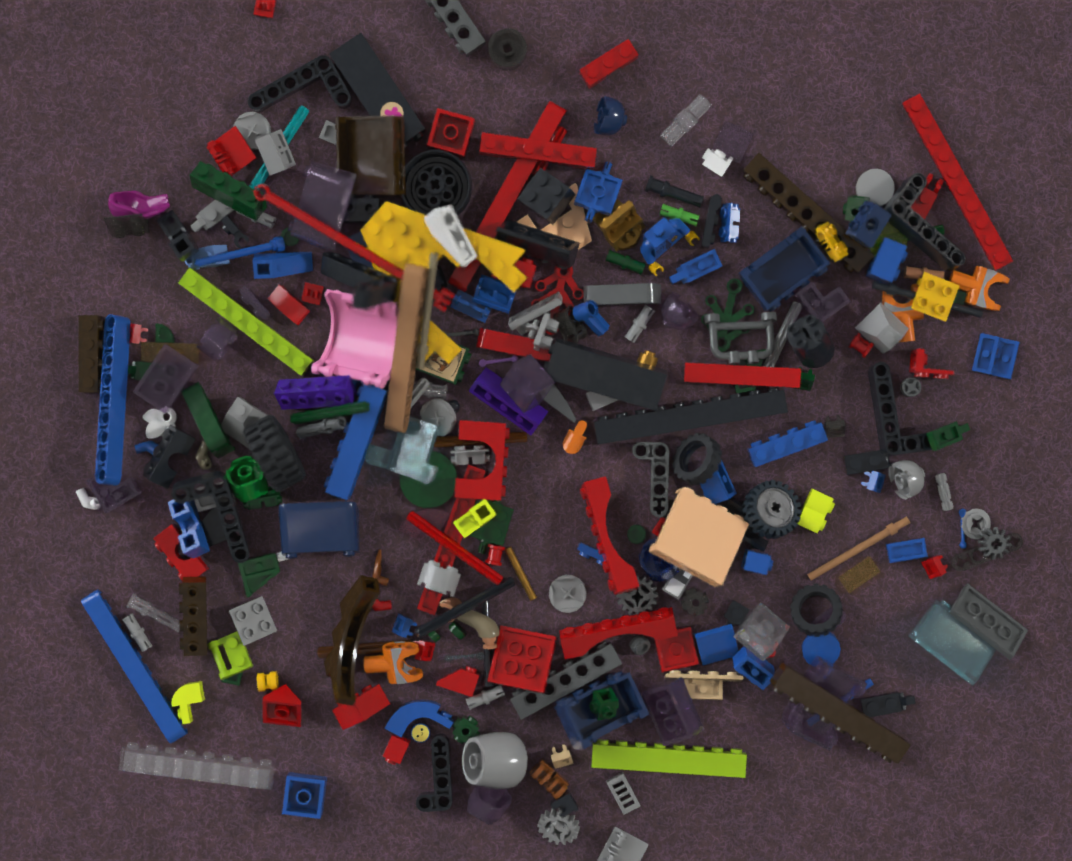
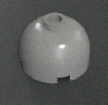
M901 460L891 464L892 466L888 469V475L891 482L893 480L896 482L898 491H895L896 494L906 500L920 493L924 486V470L910 460Z

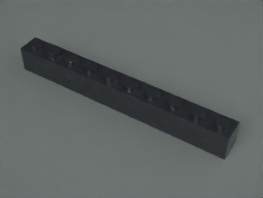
M779 387L768 388L767 393L760 394V390L750 391L749 396L741 397V393L732 394L730 399L722 400L721 396L711 398V402L703 403V400L692 401L690 406H685L684 403L673 404V409L666 410L665 406L657 407L656 411L654 410V412L649 413L644 409L635 411V415L628 416L626 412L616 414V418L609 419V416L597 417L598 421L594 422L597 444L599 445L788 413L785 391L779 390Z

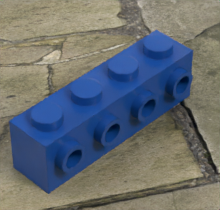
M816 420L805 423V428L798 430V427L787 430L786 435L780 436L778 433L770 436L767 442L762 443L759 440L751 443V447L747 450L753 466L757 467L828 441L822 422L816 423Z

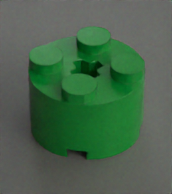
M251 456L237 458L230 464L231 467L226 471V478L233 495L241 502L254 500L268 492L269 482L256 460L252 459Z

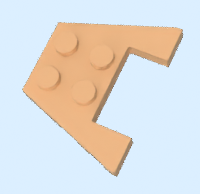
M574 183L569 187L576 194L569 203L572 210L559 217L554 225L549 224L541 230L579 242V250L592 242L587 221L584 220L586 217L584 209L574 205L578 193V186ZM528 214L517 221L518 223L536 228Z

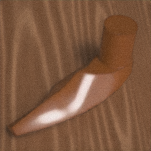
M379 549L375 559L372 578H377L379 584L387 586L389 579L380 576L382 553Z

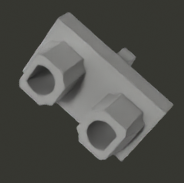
M545 312L540 327L538 326L540 321L534 319L533 324H526L525 327L529 331L528 338L533 339L534 335L537 334L533 343V350L539 351L540 348L549 350L551 343H553V338L545 336V333L549 331L556 334L559 327V322L550 318V314Z

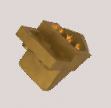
M617 199L610 216L596 213L593 217V221L616 252L636 247L642 235V230L645 229L643 219L637 214L635 206L630 200L623 204Z

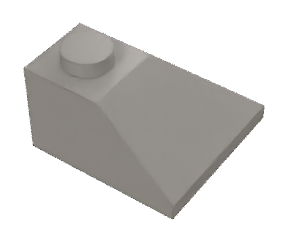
M881 302L855 327L870 343H874V346L882 354L891 350L909 329Z
M237 397L221 425L226 434L249 448L243 432L245 427L267 416V414L243 398Z

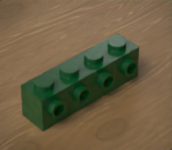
M200 161L190 174L192 188L255 221L258 220L267 208L266 200H258L254 196L255 189L249 187L243 181L232 178L226 172H220L211 164H205Z

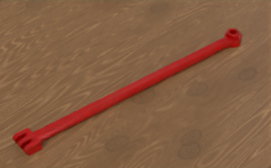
M260 184L255 187L254 196L256 199L267 200L381 269L403 280L404 270L272 193L266 184ZM261 188H264L266 190L265 195L261 193ZM445 288L441 292L434 289L433 299L435 303L433 306L445 312L447 307L441 303L449 305L451 301L445 296L453 299L454 294Z

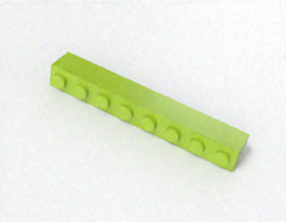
M189 268L178 282L299 375L304 376L314 363L312 358L194 269Z
M597 739V742H593L591 768L745 778L747 754L742 752L740 748H731V751H723L722 747H712V750H705L704 746L694 745L690 749L685 748V745L681 744L666 747L664 743H654V746H647L646 742H635V745L627 744V741L617 740L615 744L608 743L606 739Z

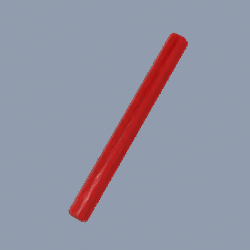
M414 511L408 514L406 519L494 584L499 585L503 576Z

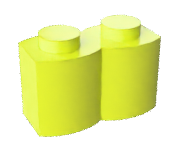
M811 488L801 509V515L798 516L801 518L797 524L815 533H818L819 530L823 531L827 522L824 520L827 513L830 514L835 506V503H833L834 499Z

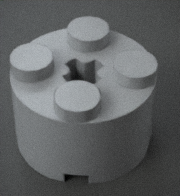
M431 560L428 563H424L417 585L421 586L424 583L427 589L445 595L448 591L451 592L450 596L454 597L461 576L458 574V569L450 566L444 569L439 567L440 563Z

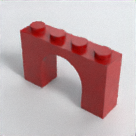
M460 420L458 440L480 441L488 444L495 453L496 463L493 471L483 479L456 478L455 498L501 501V498L505 497L506 485H502L503 477L507 478V466H504V458H508L509 447H505V439H509L510 428L506 427V423Z

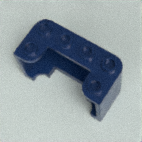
M802 226L737 275L763 310L771 312L781 305L779 301L782 298L786 301L795 294L793 290L797 287L802 289L810 283L809 278L814 275L817 278L828 270L826 266L830 263Z
M612 672L606 675V679L602 682L599 680L589 684L590 688L583 690V688L572 693V697H564L556 701L557 705L554 708L574 749H585L592 745L591 742L597 741L603 735L626 723L633 722L638 717L642 719L649 715L630 672ZM611 687L619 702L616 716L610 719L597 720L594 713H591L589 706L592 701L593 691Z

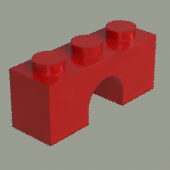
M627 39L581 68L579 74L590 89L605 80L614 71L624 68L638 59L639 55L630 40Z
M171 524L153 538L155 540V547L160 552L163 551L166 554V561L171 567H176L179 571L178 576L182 581L183 577L201 576L209 570L200 556L194 559H184L179 555L178 546L180 542L178 536L182 535V533L175 524Z

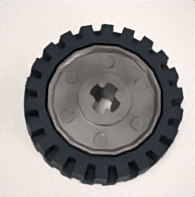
M775 480L765 481L752 488L746 495V500L743 502V506H745L743 513H746L744 519L745 521L749 520L748 526L749 528H754L752 530L754 533L759 532L758 536H765L766 539H777L790 533L798 525L797 523L801 518L798 517L801 515V510L798 508L801 507V504L796 502L799 498L797 495L793 496L795 491L793 489L788 490L789 486L787 484L782 485V482H775Z

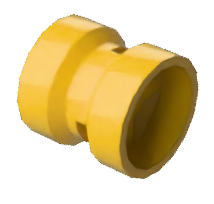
M277 671L270 672L269 674L257 673L259 692L266 691L267 689L273 691L279 688Z

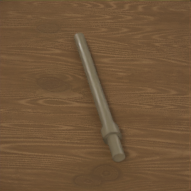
M430 253L420 342L417 344L416 351L418 353L416 368L424 369L425 357L429 349L427 341L438 260L437 253Z

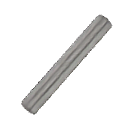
M796 301L792 303L775 339L774 352L766 358L763 367L775 366L788 338L787 329L789 325L796 321L802 309V304Z

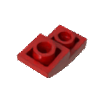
M280 284L267 298L296 325H299L310 312L299 299L295 298Z

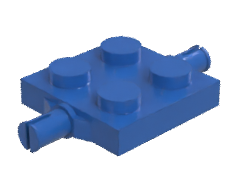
M608 162L604 163L602 171H593L586 168L574 205L588 210L584 219L587 222L588 219L589 222L593 221L595 213L608 216L612 214L623 180L609 174L612 167L610 162L609 165Z

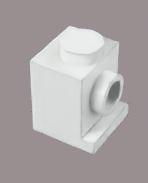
M708 148L702 157L705 160L702 165L722 177L732 162L733 157L730 156L727 159L725 158L726 154L719 149L714 151Z

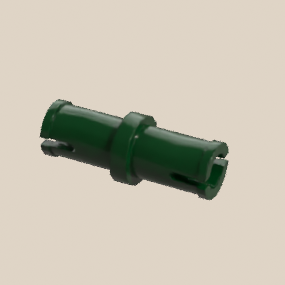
M609 250L605 260L606 262L621 266L623 270L626 268L640 275L645 267V263L634 260L627 254L624 256L612 250Z

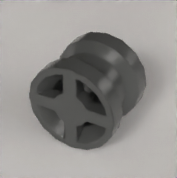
M906 378L901 382L900 390L905 396L914 397L920 393L921 383L916 378Z

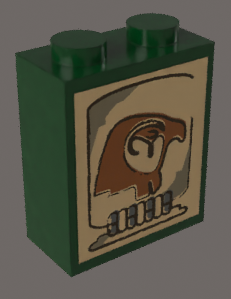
M457 344L463 350L450 364L434 352L425 362L424 369L416 368V370L456 385L457 382H462L465 374L462 371L464 364L468 365L472 354L469 353V348Z

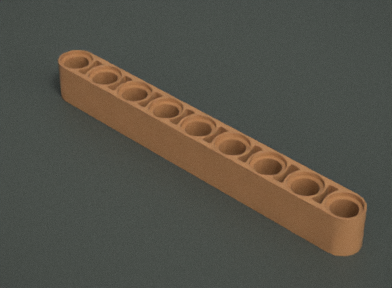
M410 263L406 264L403 273L384 425L385 429L405 433L409 424L418 354L416 351L420 339L428 277L427 267Z

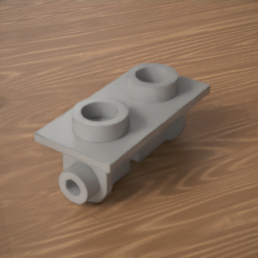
M484 444L473 445V449H466V446H454L455 450L450 451V453L455 454V456H451V464H455V466L468 465L469 457H472L473 464H486V462H490V455L486 454L489 448H485Z

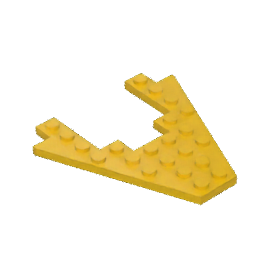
M386 201L361 229L369 250L404 270L407 263L429 268L430 253L438 254L437 262L445 255L457 267L460 266L458 261L432 235L424 220V217L427 215ZM463 228L477 255L476 258L515 292L527 279L513 265L525 250ZM377 266L380 272L398 280L396 298L393 302L397 303L399 309L402 280ZM430 320L427 341L429 349L425 362L436 352L450 364L463 349Z

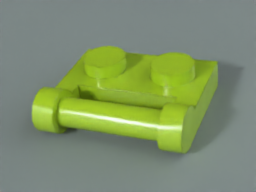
M238 632L207 644L215 658L221 680L254 667L247 648L243 646ZM224 646L232 669L227 670L218 647Z

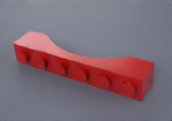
M482 132L479 155L536 160L572 168L593 170L597 148Z
M605 476L586 481L581 486L580 494L587 503L585 509L588 518H591L593 523L591 525L593 536H597L598 539L597 550L604 559L602 566L604 572H608L610 579L608 580L609 589L614 592V595L637 590L639 583L634 567L626 563L618 555L607 533L606 510L611 497L607 478Z
M672 607L660 608L651 612L644 611L636 615H625L617 619H605L597 623H586L582 626L566 627L563 630H559L565 659L584 656L597 643L617 635L641 634L657 640L678 637Z

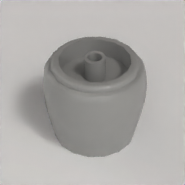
M493 732L468 739L462 752V768L465 778L470 784L493 789H508L518 785L524 778L527 769V752L524 743L517 735L510 732Z

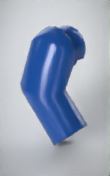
M146 441L136 444L135 450L137 454L147 451L153 455V451L158 444L154 441Z

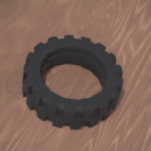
M704 433L689 435L688 439H684L680 447H677L676 455L674 454L673 456L674 463H672V466L675 469L674 473L678 478L690 485L698 486L700 483H706L708 479L714 476V472H717L719 469L718 465L721 464L722 460L720 458L722 455L721 446L716 440ZM706 446L707 453L703 464L697 470L689 472L688 462L691 455L698 448Z
M817 583L813 584V586L806 585L804 589L798 590L797 595H794L790 609L793 622L806 635H814L815 637H820L822 634L824 636L828 635L830 631L833 632L836 626L840 624L841 617L843 616L840 597L832 588H828L827 585L823 584L821 586ZM821 596L830 601L833 612L829 620L815 625L803 619L800 611L801 606L810 597Z

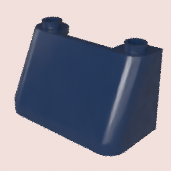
M355 502L291 503L279 505L282 555L286 556L287 559H295L301 553L339 551L345 557L355 556V553H360L359 507Z

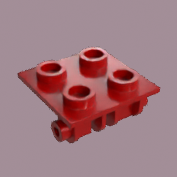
M236 126L215 141L212 140L207 143V149L221 171L228 173L230 176H233L256 159L255 154Z

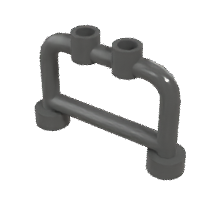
M776 312L762 313L761 321L720 322V314L704 315L705 324L709 325L711 352L718 359L728 360L729 365L740 364V360L746 359L748 364H757L759 359L768 358L774 352L773 322L777 321ZM766 329L767 349L765 351L721 352L718 349L717 330Z

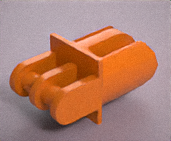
M579 421L574 431L569 429L563 440V448L567 453L575 454L581 449L586 440V437L582 436L587 428L585 421Z

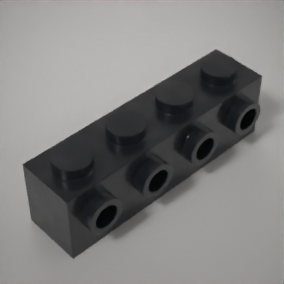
M307 194V197H302V210L321 222L367 223L380 209V199L376 198V195H364V198H357V195H345V198H337L336 194H326V198H318V194Z

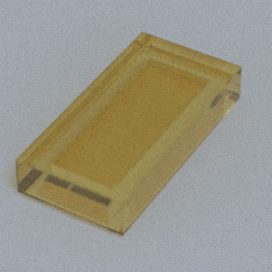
M868 556L840 575L838 579L847 592L850 593L880 573V570L872 558Z

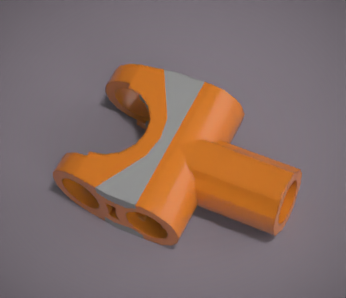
M981 266L975 267L973 276L953 270L949 278V282L959 285L958 290L967 292L965 304L993 311H1000L1001 305L996 304L990 299L988 295L990 285L995 282L1008 284L1010 280L1001 273Z
M917 283L911 284V291L917 292L919 287ZM883 291L882 304L909 328L898 343L915 341L913 321L924 319V313L911 309L913 299L909 298L904 304L898 303L892 295H888Z
M389 642L382 646L383 655L364 657V671L366 673L387 672L390 684L415 682L423 677L422 669L412 667L404 660V658L419 652L417 643Z

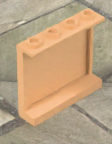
M690 488L678 489L675 492L678 495L657 542L651 545L649 552L714 587L721 586L749 523L744 521L742 516L727 512V508L712 504L709 498L694 494L695 491Z

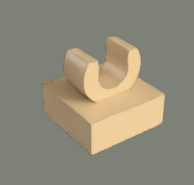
M564 744L562 745L563 751L557 753L555 747L552 748L553 755H551L555 769L573 764L570 751L567 750Z

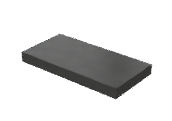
M968 583L963 587L949 611V614L1009 660L1014 657L1028 632L1025 627Z

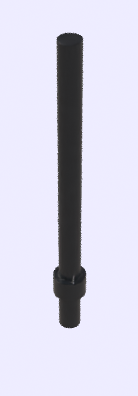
M877 281L872 283V288L884 291L888 295H899L913 300L916 292L899 288L896 284H885ZM954 302L951 307L953 311L981 318L983 315V310Z

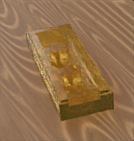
M141 342V361L199 363V344Z

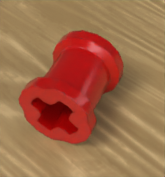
M857 333L848 347L854 348L865 358L874 343L867 342L860 337L861 334Z
M488 544L490 549L485 563L501 566L500 560L505 547Z

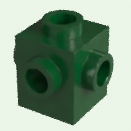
M850 195L843 207L845 220H849L851 223L858 213L855 209L859 210V207L865 201L870 202V197Z
M611 687L593 691L592 701L589 704L590 711L594 713L597 720L610 719L616 716L619 702Z
M464 715L462 719L458 717L452 725L454 728L452 732L455 735L454 739L461 744L480 734L478 732L480 727L478 721L470 715L469 717ZM463 728H468V729H469V733H468V734H464V733L462 732V729H463Z

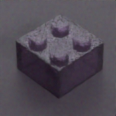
M529 354L514 362L500 383V386L525 413L542 402L555 382L534 357Z

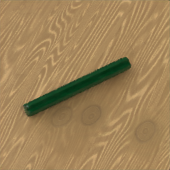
M361 401L292 413L290 415V422L301 424L327 418L365 413L370 410V403Z

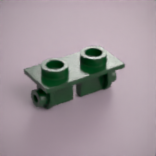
M269 486L268 492L265 495L243 502L244 509L252 510L262 508L261 501L265 502L266 507L279 506V503H283L280 491H275L272 486Z

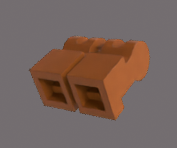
M543 758L529 771L530 776L536 779L541 786L544 784L545 790L550 792L556 800L568 788L569 782L557 771L555 772V769Z

